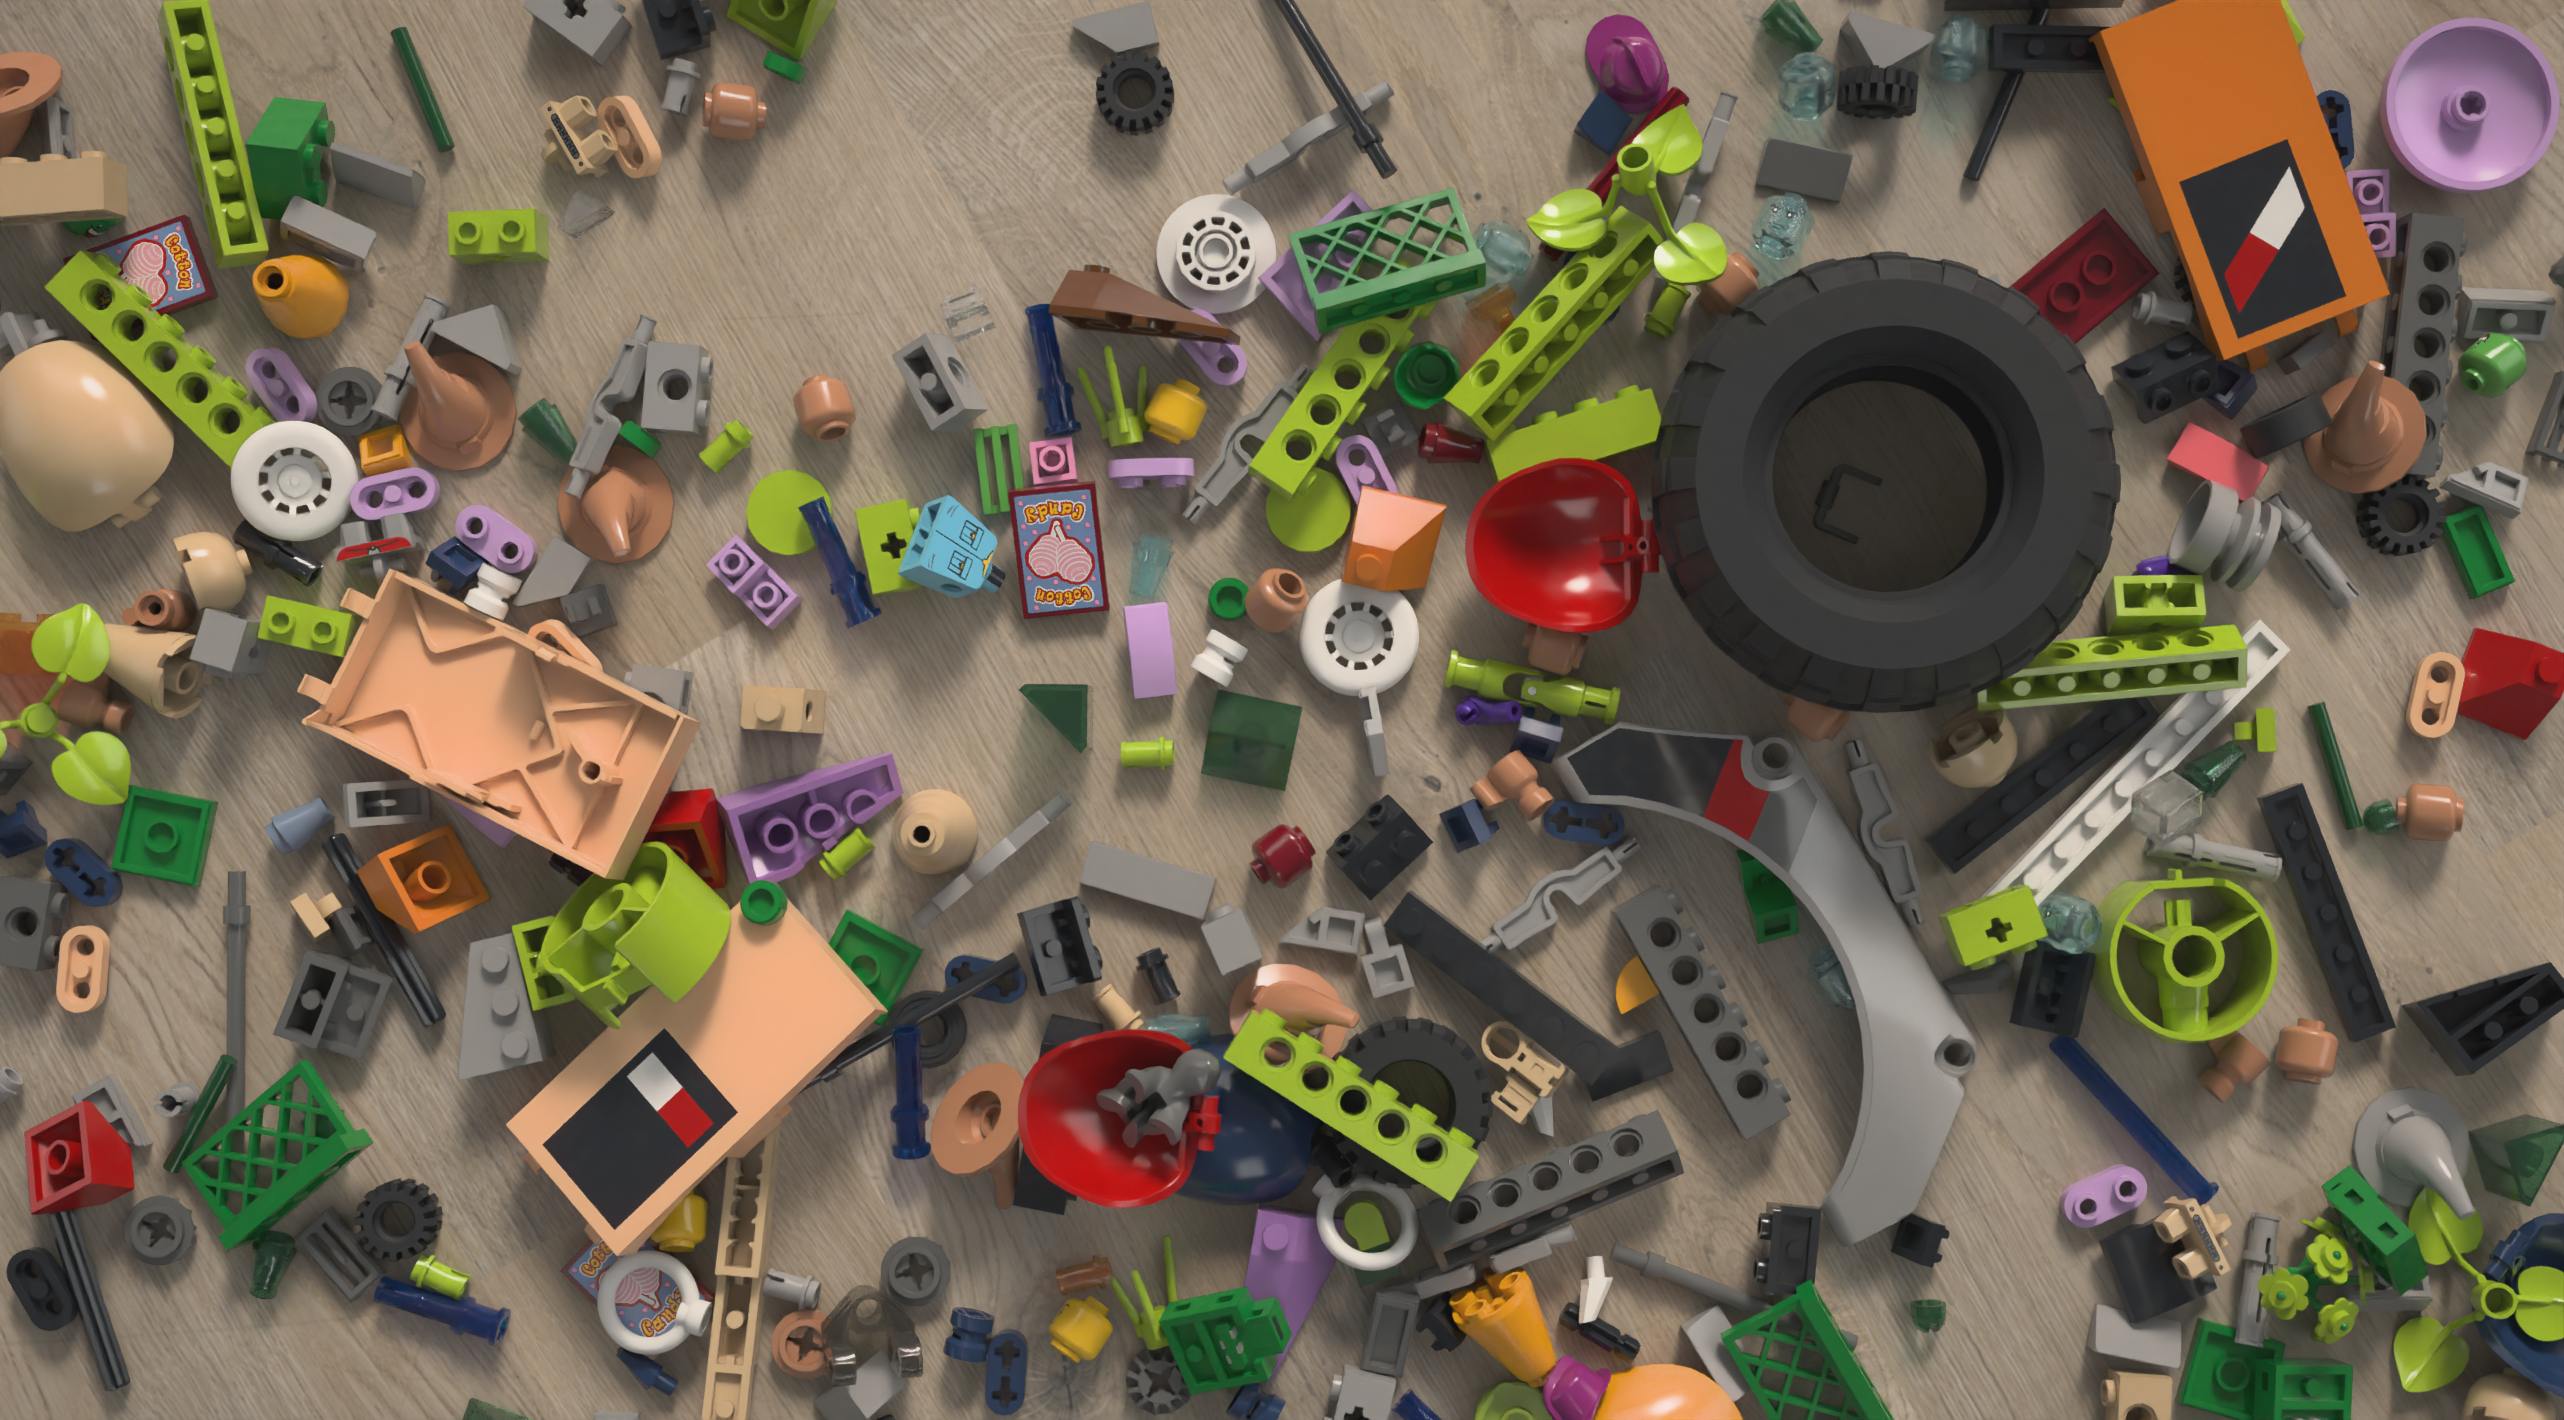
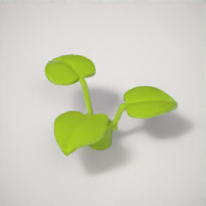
M1684 104L1653 121L1638 134L1632 144L1620 150L1617 156L1619 174L1612 176V187L1603 208L1601 199L1597 194L1586 189L1576 188L1556 195L1536 214L1526 219L1532 233L1545 244L1564 251H1582L1598 244L1606 236L1607 227L1603 218L1611 214L1619 189L1623 187L1635 196L1649 193L1663 229L1670 239L1661 243L1654 253L1655 269L1665 281L1681 286L1712 282L1723 276L1728 265L1727 250L1723 239L1713 228L1694 222L1687 224L1678 234L1675 233L1657 192L1656 174L1658 171L1666 176H1679L1693 169L1702 158V139Z
M80 603L49 617L39 625L33 634L31 651L34 660L43 670L52 673L59 672V675L45 697L42 698L41 703H35L22 709L17 716V720L0 722V758L7 747V739L2 731L4 729H18L23 736L29 739L48 737L51 741L59 743L68 750L58 755L51 764L52 776L58 787L67 795L82 802L94 805H116L125 802L128 798L131 762L126 747L117 737L104 732L86 733L74 745L69 739L55 731L59 719L57 712L50 706L52 700L65 683L67 676L79 682L93 681L104 671L109 661L110 642L106 627L99 615L89 605Z
M2426 1186L2417 1194L2410 1207L2407 1227L2416 1235L2425 1262L2432 1265H2441L2453 1257L2454 1261L2475 1280L2476 1284L2470 1293V1301L2475 1310L2473 1313L2447 1323L2444 1328L2439 1321L2428 1316L2411 1318L2398 1328L2393 1339V1357L2401 1386L2408 1392L2435 1390L2455 1380L2467 1366L2470 1348L2463 1338L2452 1334V1332L2456 1328L2471 1322L2482 1321L2485 1316L2505 1319L2514 1313L2518 1326L2528 1336L2541 1341H2556L2564 1338V1272L2547 1266L2530 1267L2518 1275L2516 1281L2518 1295L2508 1285L2486 1280L2485 1276L2475 1270L2460 1254L2469 1253L2480 1244L2484 1231L2480 1214L2474 1208L2475 1213L2471 1217L2459 1220L2440 1195Z

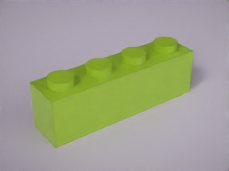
M1638 385L1629 386L1613 392L1614 400L1599 404L1597 398H1591L1572 405L1574 412L1560 417L1557 416L1556 411L1546 412L1531 418L1533 425L1516 430L1515 424H1510L1494 442L1490 439L1484 442V451L1495 485L1500 480L1520 470L1558 458H1582L1601 462L1655 445L1661 416L1652 388L1640 391Z

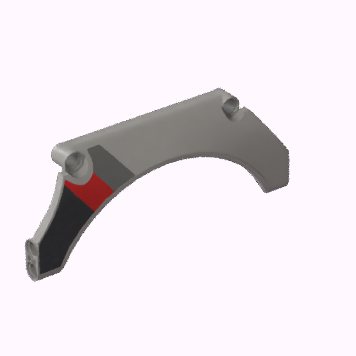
M1620 721L1553 760L1551 764L1573 801L1588 804L1626 805L1648 809L1699 825L1726 838L1754 856L1778 876L1807 907L1826 934L1846 975L1855 1001L1861 1029L1864 1063L1862 1103L1856 1131L1845 1162L1819 1208L1843 1247L1856 1244L1897 1223L1915 1211L1964 1095V1088L1957 1078L1971 1071L1977 1062V1042L1795 740L1789 734L1775 731L1767 734L1762 741L1754 744L1748 733L1687 730L1626 722L1621 723ZM1772 743L1783 745L1787 749L1788 760L1781 764L1771 762L1766 757L1765 747ZM1952 1043H1961L1969 1049L1970 1053L1964 1059L1956 1060L1950 1058L1946 1054L1945 1049Z

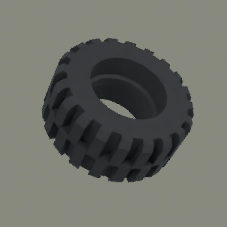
M1406 1016L1393 1017V1020L1383 1023L1379 1021L1369 1025V1029L1361 1034L1357 1033L1348 1041L1346 1048L1339 1052L1334 1060L1336 1061L1339 1055L1350 1060L1362 1069L1359 1077L1371 1084L1383 1069L1394 1063L1416 1061L1428 1065L1442 1077L1449 1093L1448 1113L1440 1128L1449 1133L1452 1127H1455L1475 1140L1472 1146L1475 1150H1477L1481 1141L1485 1142L1490 1130L1488 1127L1489 1118L1493 1115V1102L1491 1101L1490 1092L1492 1089L1489 1077L1480 1059L1469 1044L1445 1025L1441 1026L1429 1019L1420 1017L1418 1019H1408ZM1348 1090L1342 1095L1340 1104L1346 1111L1357 1112L1364 1107L1366 1097L1359 1090ZM1329 1125L1330 1132L1341 1154L1345 1155L1351 1161V1165L1361 1174L1365 1172L1372 1176L1373 1181L1383 1185L1386 1182L1397 1184L1398 1188L1411 1189V1185L1421 1184ZM1428 1137L1418 1143L1416 1153L1423 1159H1433L1439 1154L1441 1143L1435 1138Z

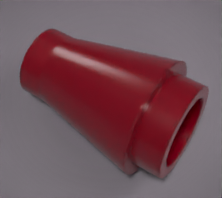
M1435 421L1433 425L1425 423L1419 437L1418 457L1427 459L1428 464L1465 462L1479 464L1483 454L1484 439L1471 436L1438 421Z

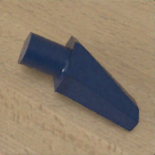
M621 1346L617 1350L616 1356L643 1388L648 1390L653 1386L668 1396L673 1393L678 1380L663 1372V1366L642 1354L628 1351Z

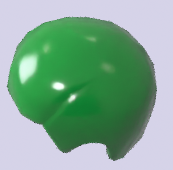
M1432 341L1420 342L1408 347L1400 355L1392 373L1394 390L1404 404L1419 410H1428L1433 406L1446 402L1444 397L1460 380L1458 360L1448 347Z

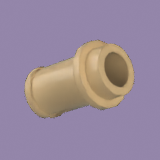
M1112 983L1103 988L1090 1000L1116 1030L1139 1029L1144 1024L1139 1017L1142 1013L1139 1010L1135 1013L1117 992Z

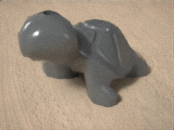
M1198 1048L1184 1052L1177 1059L1172 1069L1162 1066L1149 1067L1141 1071L1130 1069L1125 1073L1126 1078L1121 1080L1116 1087L1101 1090L1097 1094L1096 1100L1104 1110L1117 1112L1118 1116L1122 1119L1125 1125L1122 1138L1128 1147L1134 1148L1145 1135L1164 1133L1167 1135L1169 1143L1175 1145L1181 1139L1182 1124L1189 1110L1190 1097L1206 1094L1216 1088L1221 1074L1219 1059L1213 1054Z

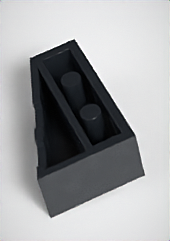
M2548 962L2401 1006L2456 1076L2472 1075L2564 1009V978L2553 964Z

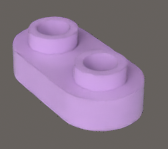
M1190 310L1220 324L1212 314L1205 310ZM1177 339L1184 351L1215 385L1232 387L1240 383L1245 377L1247 358L1239 345ZM1222 359H1230L1234 363V369L1229 373H1222L1218 369V363Z
M263 348L253 351L246 361V376L276 421H303L310 423L317 413V399L288 355L278 348ZM273 365L275 366V368H276V370H277V371H276V375L274 374L273 369H272V366H273ZM297 399L299 401L300 408H298L297 406Z
M1352 435L1340 443L1335 455L1336 466L1356 506L1362 486L1398 494L1397 487L1372 440L1362 435ZM1353 451L1362 452L1365 456L1364 463L1360 466L1352 465L1348 459L1349 454Z
M1142 458L1108 461V479L1116 480L1117 488L1143 487V480H1160L1161 487L1186 486V479L1195 477L1194 459Z
M417 467L401 469L358 481L352 488L350 504L353 511L359 517L379 522L381 521L380 517L396 513L410 515L429 510L439 499L440 485L437 478L427 470ZM422 483L425 487V492L420 498H415L413 488L416 484ZM381 493L383 497L382 504L374 508L371 504V498L374 494Z
M472 505L462 510L458 515L455 524L458 538L500 570L512 574H521L531 569L535 564L538 549L533 538L493 509L482 505ZM475 519H481L483 522V529L478 534H474L471 531V524ZM514 543L518 547V554L515 558L509 559L506 556V548Z
M2113 1165L2069 1185L2061 1195L2060 1209L2063 1216L2074 1225L2082 1228L2094 1227L2139 1206L2146 1197L2147 1183L2144 1176L2138 1170L2128 1165ZM2125 1181H2130L2132 1186L2130 1193L2122 1196L2119 1191L2120 1185ZM2085 1199H2090L2092 1201L2091 1210L2088 1213H2081V1202Z

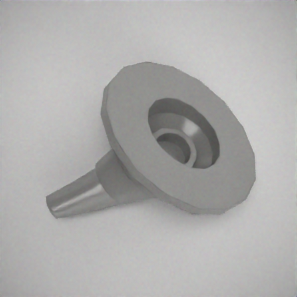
M2413 1087L2386 1091L2368 1103L2356 1122L2352 1142L2356 1168L2362 1178L2383 1199L2390 1203L2411 1207L2417 1194L2426 1186L2440 1195L2459 1220L2471 1217L2475 1211L2462 1181L2468 1172L2471 1144L2467 1125L2455 1107L2434 1092Z

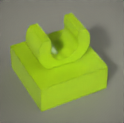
M2275 708L2256 709V722L2234 723V740L2257 739L2258 752H2276Z

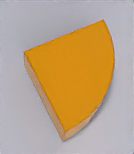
M1635 955L1625 963L1616 982L1615 1002L1621 1015L1659 994L1638 955Z

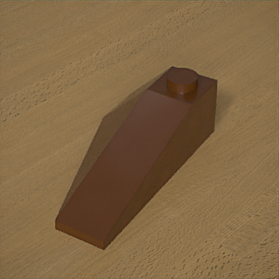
M1084 265V271L1069 270L1049 305V314L1074 329L1240 345L1241 337L1229 328L1110 274V268L1104 266Z

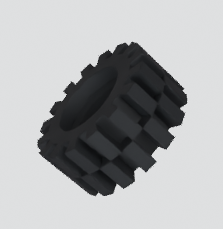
M1127 51L1122 58H1119L1118 55L1112 57V63L1109 66L1105 64L1102 67V75L1097 77L1096 99L1105 121L1110 126L1113 124L1117 131L1124 133V130L1130 131V135L1138 136L1139 131H1145V134L1153 132L1152 128L1156 125L1160 128L1165 123L1164 118L1170 116L1172 103H1174L1173 83L1166 66L1163 67L1160 60L1155 56L1151 59L1146 52L1140 51L1139 55H1133L1132 51ZM1131 78L1145 80L1152 89L1150 101L1139 109H1131L1124 106L1118 97L1121 85Z
M1863 65L1857 66V69L1853 67L1846 68V70L1840 71L1836 108L1839 112L1843 111V114H1854V117L1860 118L1868 116L1869 119H1876V117L1891 119V117L1904 118V116H1911L1916 112L1919 76L1913 71L1907 72L1908 69L1900 68L1896 70L1893 66L1879 68V65H1871L1870 68H1867Z
M2406 476L2381 491L2364 493L2363 496L2367 499L2360 501L2357 509L2363 510V513L2360 516H2356V524L2363 523L2364 529L2359 531L2361 537H2369L2370 541L2367 545L2372 549L2380 548L2379 553L2384 555L2394 554L2393 556H2403L2429 548L2434 544L2432 539L2440 538L2443 530L2438 529L2439 525L2446 524L2447 516H2440L2439 511L2446 509L2445 502L2437 503L2435 499L2440 495V492L2436 488L2429 490L2427 487L2430 483L2424 479L2416 481L2415 476ZM2395 500H2404L2411 504L2415 510V524L2406 533L2393 530L2387 522V509Z
M401 1178L394 1179L377 1186L364 1196L366 1200L359 1203L356 1211L361 1213L360 1216L354 1218V1226H361V1231L357 1232L356 1235L358 1240L365 1238L367 1244L363 1248L367 1252L375 1250L377 1253L374 1257L380 1260L389 1257V1262H397L400 1259L404 1258L406 1260L415 1256L437 1238L435 1232L441 1229L443 1222L438 1221V1216L443 1214L441 1206L435 1207L434 1201L438 1200V1197L435 1193L429 1195L426 1192L429 1187L424 1183L416 1185V1180L410 1178L401 1181ZM391 1204H403L413 1213V1228L405 1236H397L390 1233L384 1225V1213Z

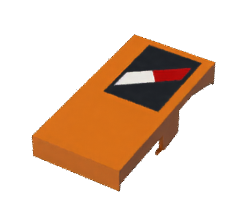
M2176 0L2102 30L2090 37V43L2093 41L2095 43L2141 168L2133 170L2138 184V192L2156 235L2168 231L2171 232L2188 278L2206 346L2216 355V361L2226 360L2244 353L2249 366L2247 371L2251 373L2269 364L2264 344L2332 317L2338 327V338L2357 331L2359 325L2354 309L2390 295L2281 0Z

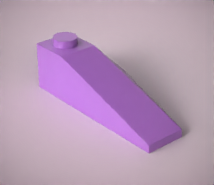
M886 752L758 784L716 800L728 839L749 885L758 880L775 883L794 876L805 868V863L824 849L826 851L838 843L837 839L857 824L865 823L904 792L891 752Z
M1261 1203L1258 1204L1244 1287L1248 1288L1253 1301L1277 1297L1292 1332L1284 1352L1276 1354L1278 1362L1270 1379L1265 1381L1271 1383L1333 1269L1337 1258L1330 1253L1320 1238L1316 1213ZM1334 1216V1225L1341 1237L1344 1218Z

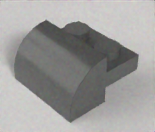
M308 950L305 952L273 1035L314 1049L319 1046L361 1060L393 976L352 963L353 959L324 951Z

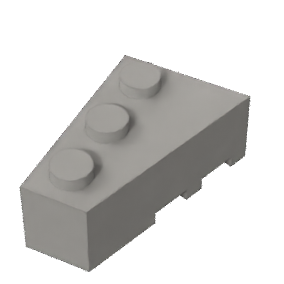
M513 933L470 943L457 1081L543 1061L556 1056L545 1008L533 1011Z

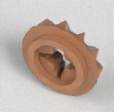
M799 1309L786 1315L778 1323L772 1335L771 1350L775 1362L782 1371L794 1378L814 1379L820 1377L833 1367L840 1355L841 1335L835 1326L834 1320L822 1314L820 1310ZM812 1327L814 1328L812 1332L814 1334L813 1342L819 1344L818 1347L821 1348L811 1349L801 1360V1344L795 1342L796 1339L793 1338H803Z

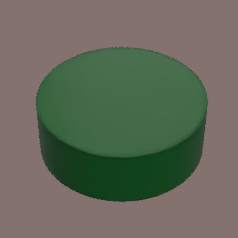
M767 51L762 63L763 68L797 84L803 82L808 71L807 68L770 51Z
M626 420L618 432L651 458L662 447L657 439L631 420Z
M1223 578L1217 581L1211 587L1208 595L1211 611L1216 617L1224 621L1241 619L1247 614L1244 600L1249 589L1246 584L1236 578Z
M758 880L749 884L743 891L740 899L741 911L745 918L752 923L763 926L778 922L784 916L788 905L785 891L778 884L766 880Z

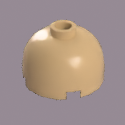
M211 532L192 533L172 539L177 549L176 553L190 593L196 599L198 605L196 608L201 620L205 608L227 612L242 601L246 592L245 576L253 574L244 549L235 551L227 538L218 533Z
M1973 707L1946 721L1940 727L1941 731L1946 732V734L1940 737L1936 743L1931 737L1926 748V754L1946 781L1962 788L1991 787L2004 779L2006 772L2013 764L2017 756V736L2013 726L2002 710L1978 711L1977 707Z
M2504 1368L2503 1373H2491L2473 1383L2464 1399L2460 1419L2557 1420V1412L2552 1396L2546 1389L2541 1388L2514 1368Z

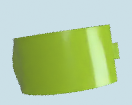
M661 842L643 843L624 880L606 879L593 873L570 896L557 913L545 935L541 948V963L555 979L610 1028L619 1029L621 1021L610 1011L618 1004L624 1005L629 995L646 987L655 986L666 998L675 1004L702 978L718 956L727 938L731 923L730 908L666 844Z
M2168 869L2167 880L2124 881L2113 889L2101 902L2093 915L2086 938L2085 951L2096 954L2091 982L2104 1004L2125 1022L2147 1031L2168 1044L2208 1042L2212 1039L2228 1035L2249 1022L2268 999L2274 986L2278 969V946L2275 932L2260 904L2247 891L2227 879L2202 876L2183 879L2182 870ZM2206 887L2215 893L2228 907V909L2201 927L2192 926L2190 899L2164 900L2165 922L2154 924L2147 930L2126 921L2129 913L2140 900L2157 889ZM2239 930L2242 941V963L2238 979L2225 1001L2208 1015V984L2218 978L2224 967L2225 953L2221 941ZM2121 931L2139 940L2137 955L2140 965L2148 975L2157 979L2159 1008H2162L2163 1027L2158 1026L2142 1015L2124 991L2117 968V945ZM2184 938L2189 950L2188 959L2184 966L2176 970L2172 960L2173 949L2177 942Z

